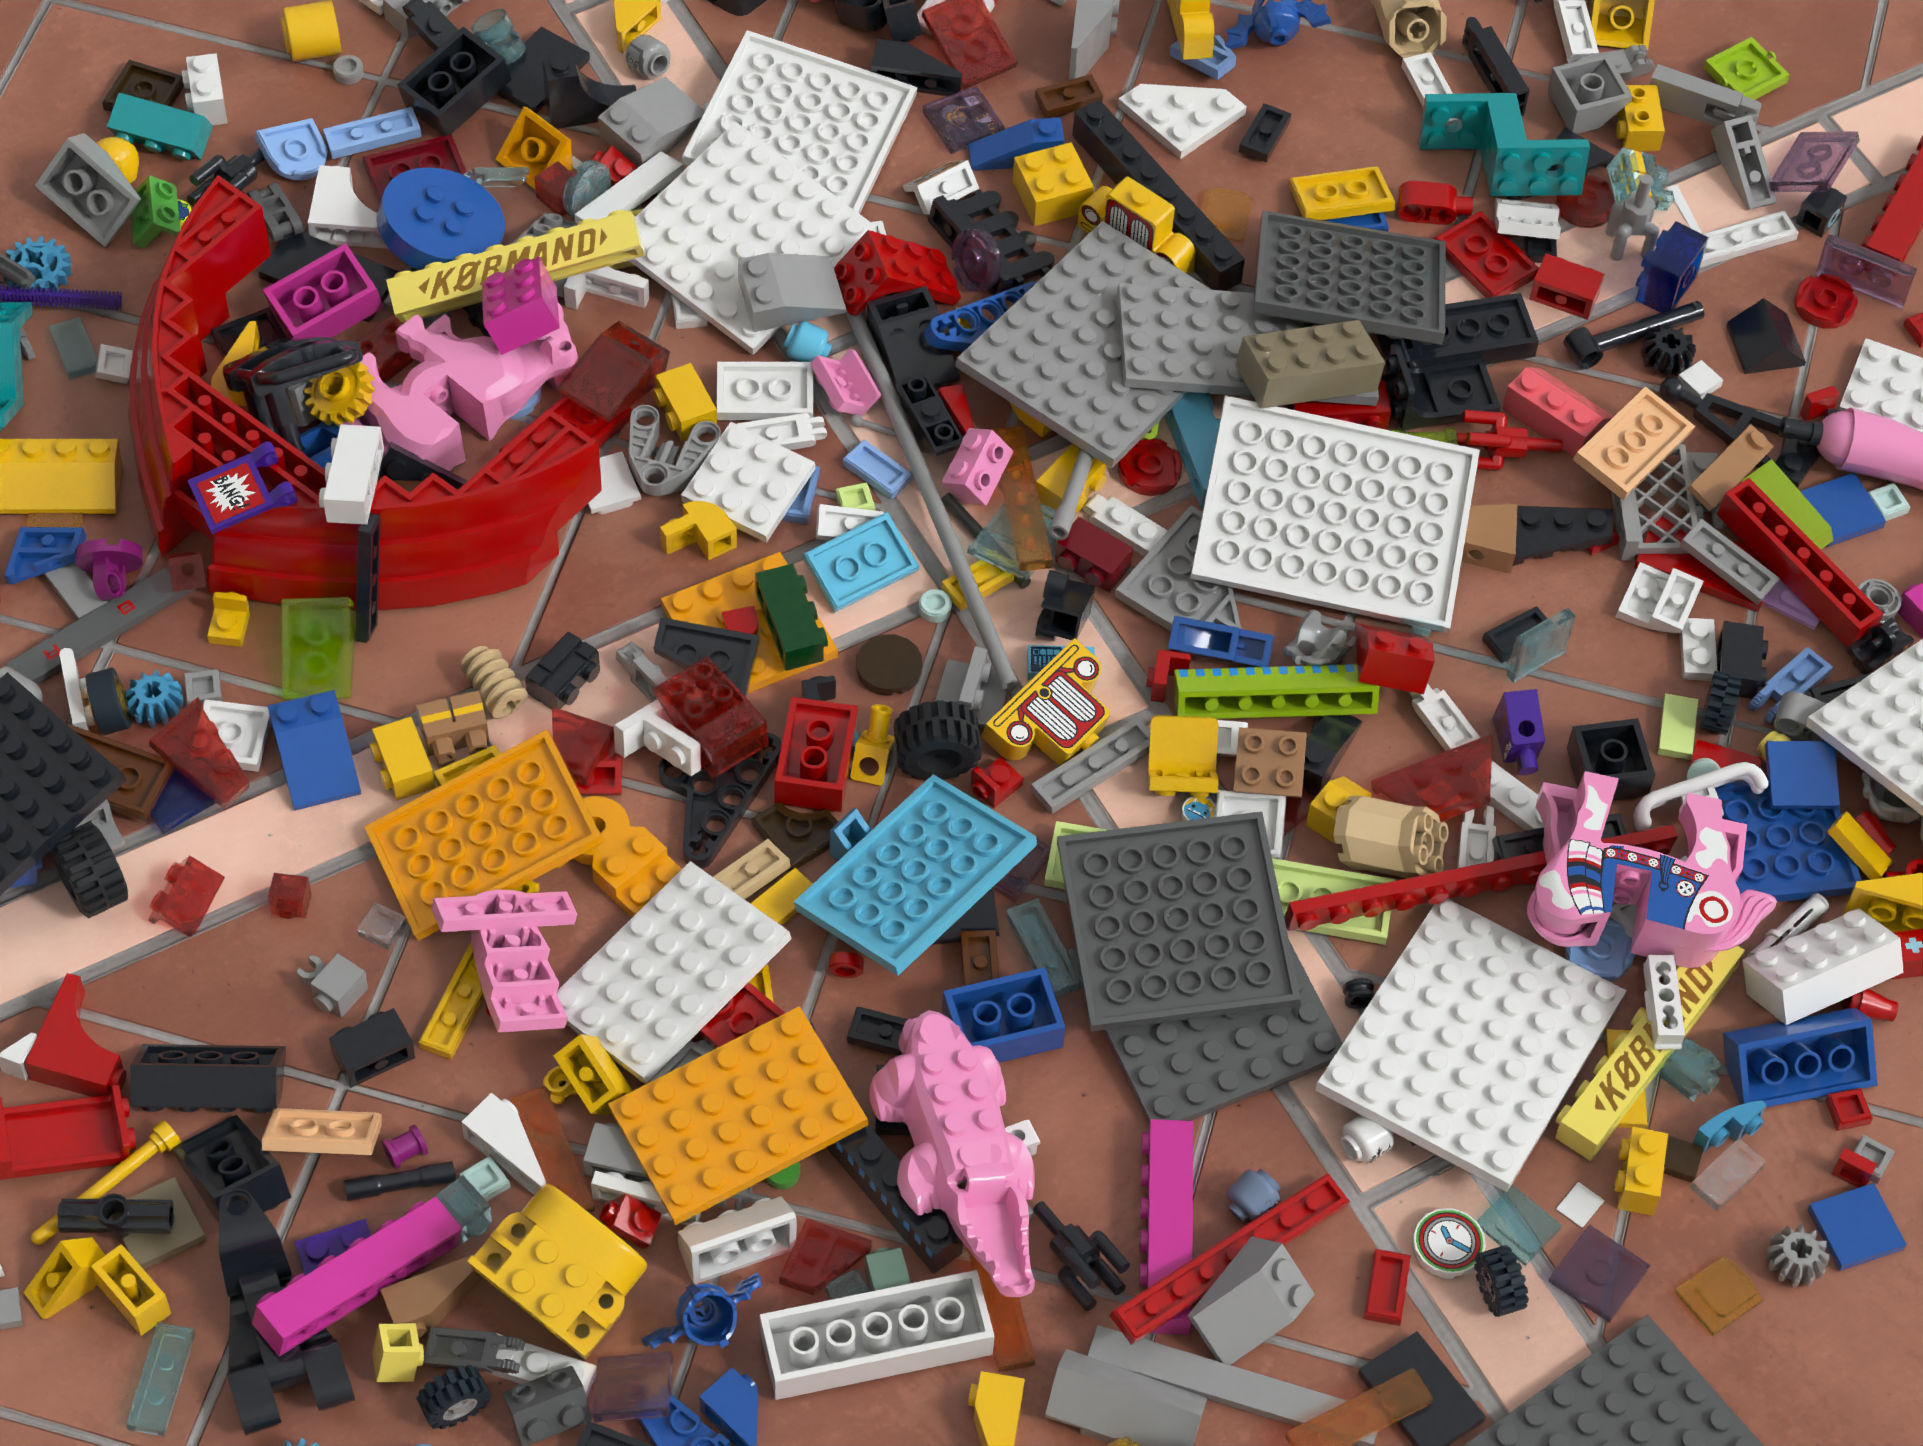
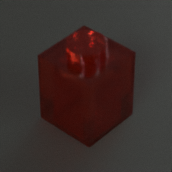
M559 161L534 177L536 197L552 212L563 217L567 213L575 211L584 203L582 181Z

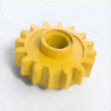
M358 362L318 378L308 380L312 383V387L304 389V393L311 397L305 402L312 409L310 413L329 426L332 423L338 427L346 422L354 423L355 419L365 414L364 412L372 403V393L375 392V388L371 382L374 380V376L368 372L369 368L362 362Z

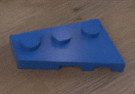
M666 1390L634 1408V1416L654 1446H732L730 1440L721 1433L717 1434L700 1421V1417Z

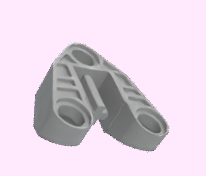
M640 405L634 408L630 416L629 464L632 476L641 490L653 496L684 491L721 437L720 427L716 423L711 421L697 423L693 427L688 441H685L677 463L674 465L680 447L675 446L674 442L667 440L666 443L662 442L656 458L653 460L660 433L658 410L650 405ZM642 417H650L654 420L648 426H642L637 423ZM704 433H711L715 436L714 440L710 442L700 441L698 437ZM654 481H655V482H660V483L651 484V483H649V482H654Z

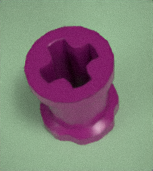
M416 1125L410 1126L409 1131L391 1140L388 1138L381 1140L384 1153L394 1169L400 1168L402 1162L418 1154L422 1156L428 1154L426 1142Z

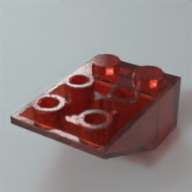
M619 320L597 337L558 385L556 391L608 423L656 387L655 375L666 372L670 351Z
M709 656L704 657L652 688L654 695L673 725L700 743L701 765L712 778H715L769 745L767 720Z

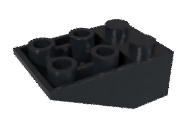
M927 286L867 302L866 322L895 387L896 381L924 371L934 387L960 380L951 350L933 347L924 336L926 326L934 317L939 315Z

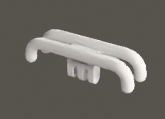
M1741 762L1652 791L1645 795L1636 806L1633 815L1634 826L1637 832L1648 830L1652 825L1650 817L1652 809L1681 800V803H1683L1687 793L1719 799L1715 788L1737 780L1746 781L1753 793L1761 794L1768 787L1767 777L1755 764Z

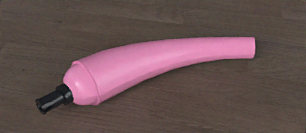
M1852 407L1846 411L1832 413L1822 421L1812 419L1810 422L1784 416L1780 422V437L1806 441L1807 445L1816 446L1822 457L1831 464H1834L1837 470L1871 476L1923 490V432L1891 418Z

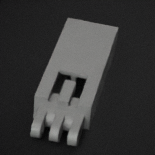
M1657 64L1651 77L1650 85H1657L1662 109L1714 127L1724 121L1752 114L1756 127L1762 105L1759 101L1744 97V93Z

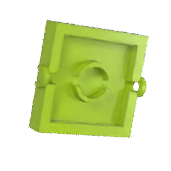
M1753 37L1707 59L1704 64V69L1719 85L1744 93V97L1753 100L1788 83L1790 76L1776 61L1775 53L1772 51L1767 52Z

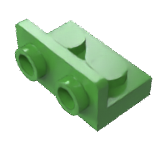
M149 175L135 190L141 200L131 213L133 245L145 248L154 238H157L161 231L175 236L180 231L176 186Z

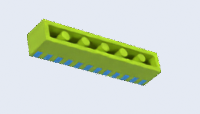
M1357 664L1174 670L1173 700L1177 716L1214 717L1216 719L1378 714L1380 686L1359 682Z

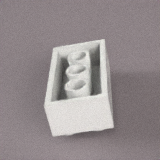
M1859 908L1743 959L1746 994L1785 1025L1904 973L1900 937Z

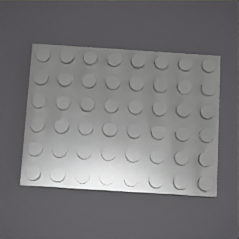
M1102 221L957 358L955 367L1110 468H1113L1188 393L1183 391L1124 387L1117 301L1118 284L1131 283L1211 289Z

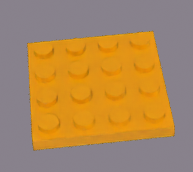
M781 552L661 598V607L668 619L725 629L722 612L755 606L759 620L757 635L760 637L748 693L838 658V649L818 617V620H815L818 628H824L828 640V646L824 647V661L785 671L755 593V573L788 565ZM703 679L717 706L738 698Z

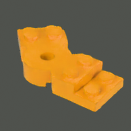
M602 796L583 798L598 830L601 832L600 834L604 842L573 859L585 865H592L593 882L633 918L682 868L668 856L667 848L645 827L630 826L629 817L619 803ZM564 863V864H562V865H560V866H558V867H556V868H561V867H562L563 865H565L566 863Z

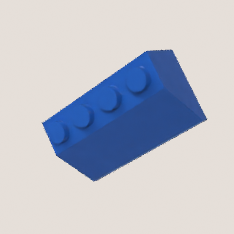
M1857 1008L1808 1016L1788 1025H1785L1783 1022H1777L1723 1033L1726 1068L1740 1105L1762 1100L1767 1105L1766 1107L1857 1088L1863 1089L1878 1086L1872 1019Z

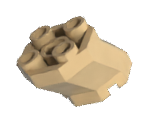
M1370 0L1375 6L1385 42L1400 57L1407 58L1431 52L1433 55L1435 53L1433 50L1446 41L1447 16L1442 12L1439 0Z
M1349 796L1346 799L1349 804L1341 805L1337 809L1333 837L1335 844H1342L1343 853H1338L1339 861L1352 870H1368L1402 878H1412L1443 871L1444 862L1442 856L1444 843L1449 835L1448 826L1445 822H1440L1439 815L1428 807H1414L1366 796Z

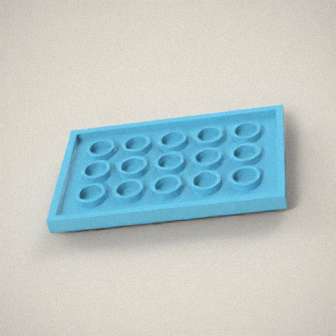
M933 774L794 901L795 910L899 976L1037 846L1036 836Z

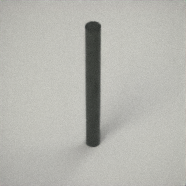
M951 493L945 494L941 499L943 505L989 554L995 551L1014 572V581L1021 589L1026 588L1031 583V579Z

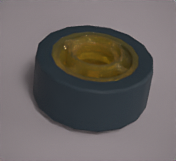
M111 667L86 674L89 706L101 733L108 735L131 728L130 714H128L130 710L126 706L128 699L125 698V689L116 670Z

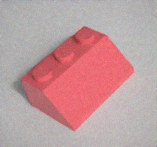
M1526 367L1508 385L1502 410L1546 439L1562 440V449L1573 457L1614 417L1543 369Z

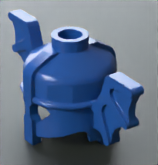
M1255 0L1252 7L1253 14H1239L1237 24L1233 28L1226 30L1228 41L1225 43V46L1231 50L1245 46L1250 33L1254 29L1256 35L1262 41L1281 46L1287 44L1299 32L1300 17L1305 18L1313 28L1330 24L1332 21L1330 16L1326 14V5L1315 4L1312 0L1297 2V0H1281L1278 2L1268 0L1263 6L1262 4L1265 0Z
M756 1272L737 1283L731 1294H728L722 1287L708 1283L697 1285L692 1283L685 1287L686 1291L680 1296L676 1308L678 1325L657 1329L641 1339L645 1347L650 1345L654 1349L664 1342L673 1344L679 1336L684 1334L690 1341L700 1345H719L721 1348L730 1344L728 1339L734 1333L737 1324L736 1304L740 1301L751 1299L750 1294L752 1291L763 1286L759 1273ZM703 1302L700 1307H695L698 1303ZM695 1311H700L702 1314L698 1315Z

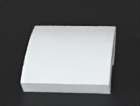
M1495 198L1494 211L1497 233L1559 240L1561 226L1558 223L1559 208L1556 204Z
M1640 562L1615 618L1647 629L1681 633L1704 581L1673 568L1669 575Z

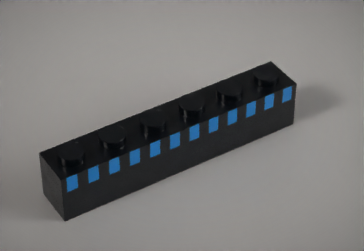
M869 1124L826 1147L933 1274L962 1255L963 1242L955 1233L943 1210L933 1209L930 1213L917 1215L905 1202L897 1185L900 1160Z

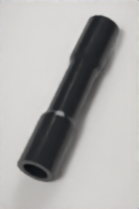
M453 1161L391 1174H374L346 1179L344 1183L347 1201L376 1197L393 1191L456 1182Z

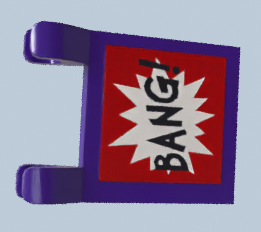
M264 442L248 455L187 480L212 534L274 507H285L296 503L297 496L290 482L286 481L279 484L269 493L257 467L272 466L278 462V456L271 442Z

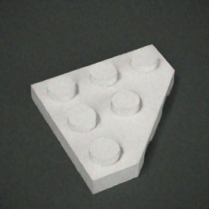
M1139 84L1118 99V107L1179 159H1182L1246 115L1247 108L1226 89Z

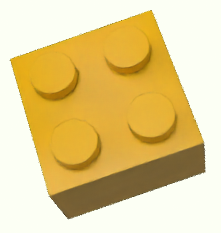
M1072 142L1014 157L1012 182L1034 226L1078 215L1080 205L1094 193V186Z

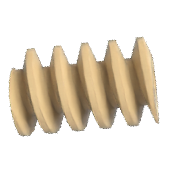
M479 646L470 650L463 657L460 668L466 674L474 690H479L481 700L486 704V708L492 713L493 718L499 719L510 715L526 701L528 697L527 690L521 688V681L515 678L514 671L508 668V662L502 659V653L498 649L489 650L487 646Z

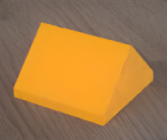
M523 107L495 160L536 191L542 193L573 169L571 139L528 107Z

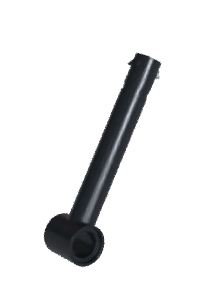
M1695 301L1592 335L1588 328L1580 327L1571 331L1565 337L1563 344L1580 369H1589L1601 361L1604 351L1643 339L1649 331L1653 332L1657 325L1666 329L1671 324L1672 328H1676L1703 319L1705 315L1704 308L1699 301Z

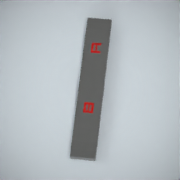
M174 562L127 590L122 597L107 602L9 661L5 666L13 668L39 685L62 671L60 651L62 649H72L75 661L77 662L194 591V582Z

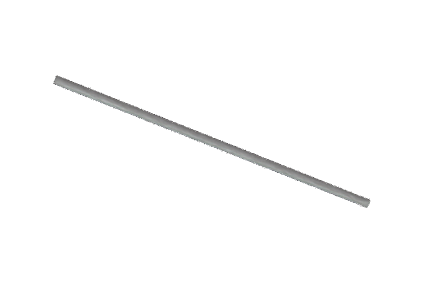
M846 309L850 325L873 380L881 393L883 404L985 648L988 649V655L1000 684L1005 691L1013 690L1018 686L1017 678L863 312L858 316H852L848 314Z

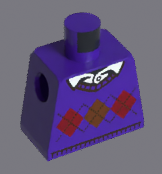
M1537 689L1504 692L1492 717L1503 761L1506 763L1516 762L1520 775L1533 774L1539 770L1537 758L1545 744Z

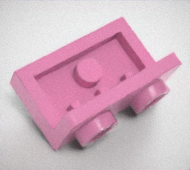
M849 349L839 361L817 355L810 363L816 374L817 382L824 388L830 398V405L840 413L859 414L862 417L881 397L880 391L855 350Z

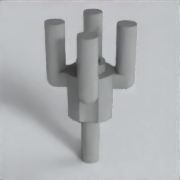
M1648 174L1641 176L1637 192H1633L1629 198L1625 199L1624 204L1616 202L1612 205L1605 232L1610 237L1615 236L1610 257L1615 261L1622 259L1627 239L1631 235L1645 236L1641 257L1646 260L1653 257L1660 229L1651 222L1655 210V201L1653 198L1648 197L1653 178Z

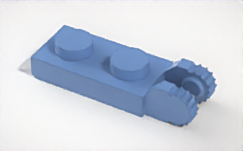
M1806 647L1766 682L1764 688L1754 696L1748 707L1755 712L1770 697L1776 700L1778 703L1767 712L1764 719L1771 725L1775 721L1782 695L1785 692L1808 693L1811 688H1815L1831 674L1833 666L1809 647Z

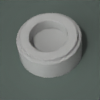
M344 55L337 58L333 63L335 80L344 85L358 83L364 76L362 61L353 55Z

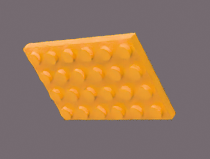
M548 729L364 826L413 934L418 941L440 930L431 910L434 898L476 896L477 894L492 890H515L604 842Z
M800 1006L608 1103L610 1112L675 1226L868 1126L866 1115Z

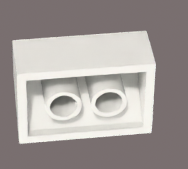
M780 1196L775 1199L764 1198L758 1200L751 1207L739 1211L728 1210L720 1214L718 1218L704 1223L693 1222L687 1225L683 1230L678 1231V1246L692 1283L698 1284L796 1250L797 1217L792 1208Z

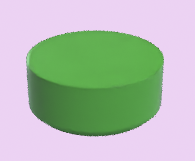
M800 1162L766 1178V1181L776 1189L793 1187L800 1178Z

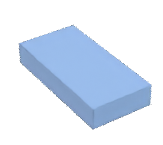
M866 440L861 441L843 458L844 467L891 500L913 481V474Z

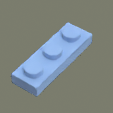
M412 107L323 129L324 138L332 159L422 137L421 128Z

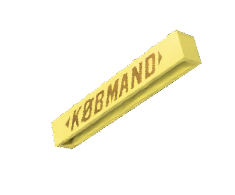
M616 210L609 213L608 217L598 220L585 219L578 222L577 226L570 228H553L547 231L545 235L521 237L516 243L510 245H493L482 253L475 255L471 253L461 254L450 262H433L426 265L425 269L399 272L394 275V278L386 280L394 314L399 322L404 324L414 315H419L423 319L482 302V283L485 282L486 278L496 272L504 273L513 269L523 259L532 260L539 256L554 282L645 256L636 219L631 210Z
M1736 946L1732 949L1719 951L1712 961L1700 967L1687 968L1676 965L1685 1037L1737 970L1745 952L1741 947ZM1643 1007L1637 1011L1632 1019L1631 1025L1633 1028L1630 1032L1622 1031L1614 1042L1612 1049L1615 1051L1610 1058L1604 1055L1593 1071L1596 1074L1591 1082L1585 1080L1574 1096L1577 1099L1574 1105L1571 1107L1566 1104L1556 1118L1555 1122L1559 1124L1555 1138L1589 1161H1592L1625 1114L1675 1051L1654 1049L1651 1022L1647 1019V1011ZM1665 1019V1022L1663 1024L1666 1028L1668 1026L1669 1020Z

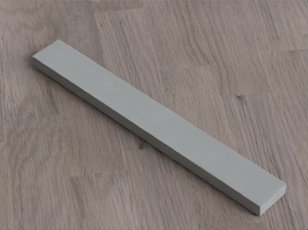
M1097 1325L1088 1353L1089 1357L1208 1397L1207 1400L1358 1446L1374 1445L1383 1411L1146 1339H1141L1131 1345L1122 1332Z

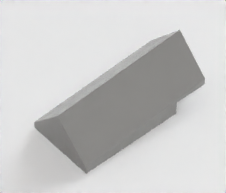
M1066 1349L1057 1367L1045 1418L1080 1428L1081 1435L1117 1446H1194L1208 1397Z

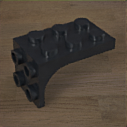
M1399 343L1391 345L1390 354L1385 358L1386 374L1382 375L1381 381H1385L1387 394H1389L1391 399V415L1393 419H1398L1401 431L1462 421L1463 410L1500 412L1501 406L1483 358L1421 368H1409Z

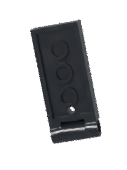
M1521 293L1445 304V336L1443 345L1435 343L1426 345L1417 340L1405 338L1391 339L1386 335L1376 334L1384 359L1390 354L1391 345L1399 343L1409 368H1421L1483 358L1485 365L1532 358L1536 356L1539 344Z

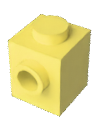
M416 1323L378 1325L372 1351L376 1382H414L417 1366H422L424 1360V1349L422 1343L419 1344Z

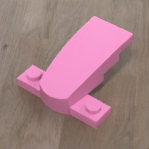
M492 890L477 894L476 896L434 898L431 910L441 932L471 930L473 952L479 980L498 1033L566 1027L568 1017L557 996L559 981L548 962L550 948L537 927L575 925L577 912L567 891L524 893L514 890Z

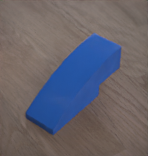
M1174 616L1168 649L1249 667H1269L1275 637L1274 635L1243 630L1238 627Z

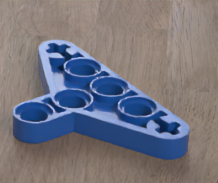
M1028 282L934 317L924 330L927 342L935 348L964 352L1008 310L1005 305L1006 300L1015 304L1037 282ZM981 309L990 311L994 316V320L985 318ZM958 318L967 320L971 329L963 328L959 324ZM949 327V331L946 334L941 332Z

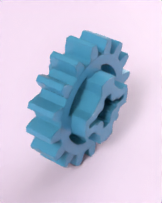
M40 236L37 242H33L30 237H27V244L22 245L16 242L14 243L15 251L6 250L8 258L31 271L36 277L35 283L31 284L34 291L35 287L38 288V291L39 287L42 288V291L43 287H45L46 292L47 288H50V290L54 288L55 292L59 284H68L67 276H72L70 254L66 253L64 245L57 246L56 239H51L48 243H45L43 236ZM3 276L4 281L7 282L9 286V289L11 286H13V289L15 288V286H17V288L19 289V286Z

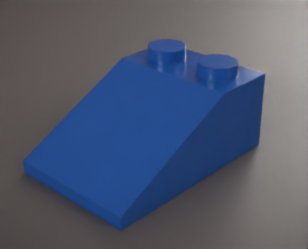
M335 690L268 706L271 726L294 811L361 794Z

